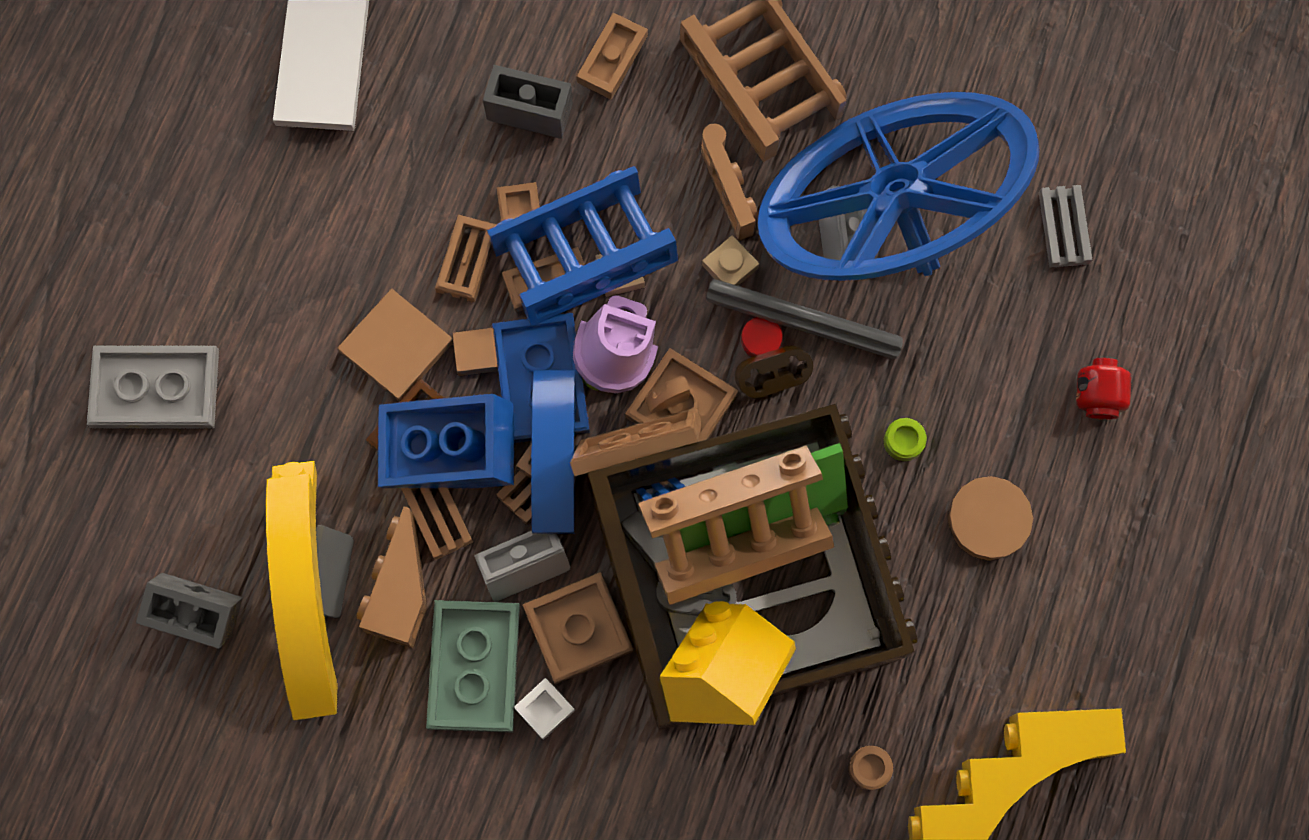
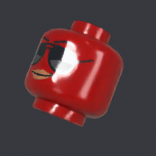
M1093 359L1091 366L1081 368L1078 372L1076 405L1078 408L1086 411V417L1102 420L1118 419L1119 413L1126 411L1130 405L1131 373L1122 367H1118V360Z

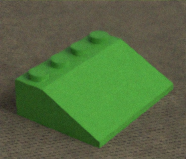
M840 443L811 453L822 473L823 480L806 485L810 510L818 508L828 528L840 523L838 516L843 515L848 508L844 458ZM789 492L764 500L769 524L793 516ZM747 506L722 514L727 538L752 530ZM705 521L680 529L686 553L710 545Z

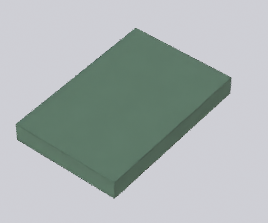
M434 600L426 729L513 733L520 614L519 603Z

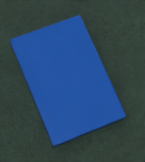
M573 313L559 314L533 326L530 325L528 319L492 323L501 395L503 399L513 403L514 443L532 441L534 370H575L574 435L590 433L581 375L577 372L573 360V346L576 337Z

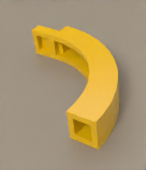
M314 461L289 462L284 465L273 466L272 478L267 479L266 536L271 600L281 668L293 720L337 714L338 684L328 643L318 569L316 543L317 471Z

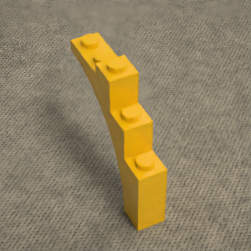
M1122 709L1025 712L1010 716V724H1005L1004 740L1006 749L1012 750L1013 757L968 759L962 762L963 770H957L956 781L959 796H965V804L930 805L914 808L915 816H909L908 819L910 840H988L1007 810L1032 786L1056 771L1075 763L1126 753Z

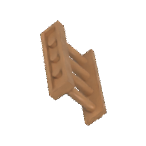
M752 0V3L709 27L706 24L702 26L695 15L681 21L680 41L763 162L777 155L781 132L824 107H827L835 120L842 117L847 99L843 86L837 79L832 80L782 9L781 0ZM763 15L774 32L731 57L728 55L722 56L716 47V41ZM782 45L795 61L794 64L752 88L749 86L743 87L737 78V71ZM805 76L817 94L774 119L770 117L765 119L758 108L759 102Z
M807 446L638 503L652 539L662 535L664 538L669 559L655 563V568L670 605L834 548L833 536L818 508L810 510L806 485L821 481L823 478ZM789 492L793 516L769 524L764 500ZM747 506L752 530L727 538L722 514ZM705 521L710 545L686 553L680 529Z

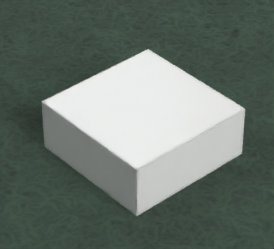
M546 678L514 706L515 710L543 740L575 711Z

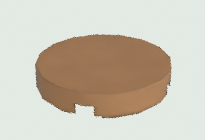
M990 476L976 478L959 490L950 504L948 523L954 535V540L961 549L973 557L990 561L1007 557L1023 546L1031 533L1033 515L1030 502L1020 488L1008 480Z

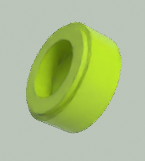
M910 418L895 420L890 424L884 435V447L887 453L899 461H911L917 458L925 448L927 441L926 432L922 425Z

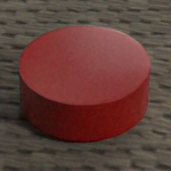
M758 317L746 323L742 331L741 344L749 356L754 357L780 348L782 330L777 323Z

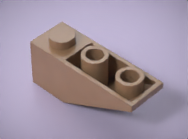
M403 507L400 517L394 516L391 520L386 539L391 541L386 555H380L374 565L372 579L376 580L371 596L365 595L357 612V619L361 620L359 627L365 633L413 649L427 611L415 517L410 508Z

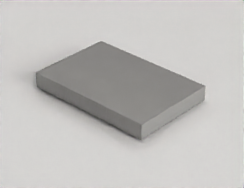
M93 346L87 425L90 428H214L219 349L217 346Z

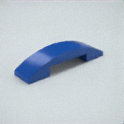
M534 370L531 449L532 534H574V473L570 461L574 455L575 370Z

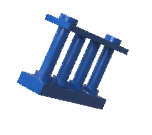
M635 166L624 171L612 172L601 181L514 219H505L498 223L496 227L487 230L496 257L509 251L528 288L526 292L519 295L525 315L531 326L678 261L676 240L670 229L667 228L658 233L653 232L634 198L635 195L641 193L638 171ZM617 203L620 204L639 239L638 242L622 249L616 248L597 213ZM583 219L602 255L600 259L586 265L578 263L561 228ZM545 235L565 271L564 275L548 282L542 281L524 244Z

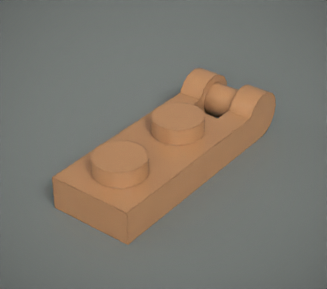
M709 124L703 130L701 153L739 241L753 236L755 222L758 220V211L751 197L745 198L741 185L744 184L739 165L737 162L731 163L725 151V129L719 124Z

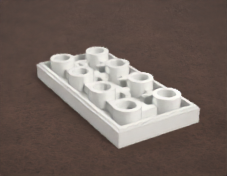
M288 0L273 115L275 126L354 131L369 0Z

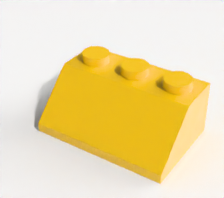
M725 601L706 603L660 675L671 722L755 725L796 650L795 642L746 604H729Z

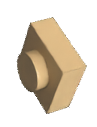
M732 235L702 260V266L714 279L739 286L759 268V262Z

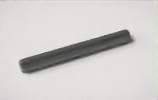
M717 279L711 281L707 292L706 300L709 303L887 358L897 359L902 349L903 338L901 336Z

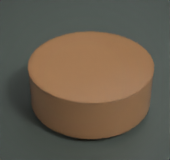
M865 746L852 755L848 765L849 775L858 787L865 790H876L886 785L891 779L893 763L889 754L882 748Z

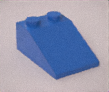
M495 394L379 405L378 487L484 488L514 485V421L512 402Z

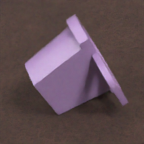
M615 295L610 297L607 305L604 304L588 322L581 320L574 340L573 360L577 372L589 385L600 391L621 393L634 389L645 380L658 350V346L653 345L656 321L646 318L647 308L645 305ZM621 308H623V309H628V310L631 311L632 313L627 312V311H624V310H621Z

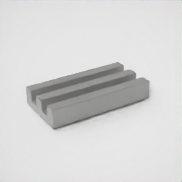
M1073 185L1070 189H1065V186H1059L1056 190H1050L1049 187L1041 188L1039 200L1049 267L1089 265L1092 261L1081 185ZM1067 199H1071L1079 256L1075 254ZM1051 200H1057L1066 257H1060Z

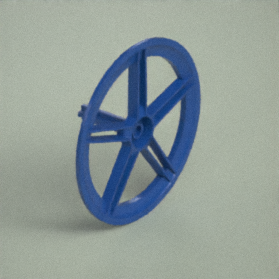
M944 92L915 96L882 105L841 123L800 151L775 177L762 200L758 215V230L764 248L784 268L796 274L822 280H861L890 275L914 267L917 273L923 272L924 276L932 275V270L940 268L939 257L956 250L985 232L1001 219L1023 195L1036 172L1039 161V140L1035 127L1029 117L1012 103L990 95L971 92ZM959 122L969 124L910 162H899L884 136L886 133L902 128L927 123ZM998 136L1003 139L1010 149L1008 172L996 194L935 180ZM876 137L891 163L882 168L869 141ZM863 144L875 175L868 180L800 197L808 184L824 168L848 151ZM919 208L970 219L953 231L931 242ZM867 209L841 260L828 259L812 254L799 246L791 236L790 226ZM897 221L909 251L874 259Z

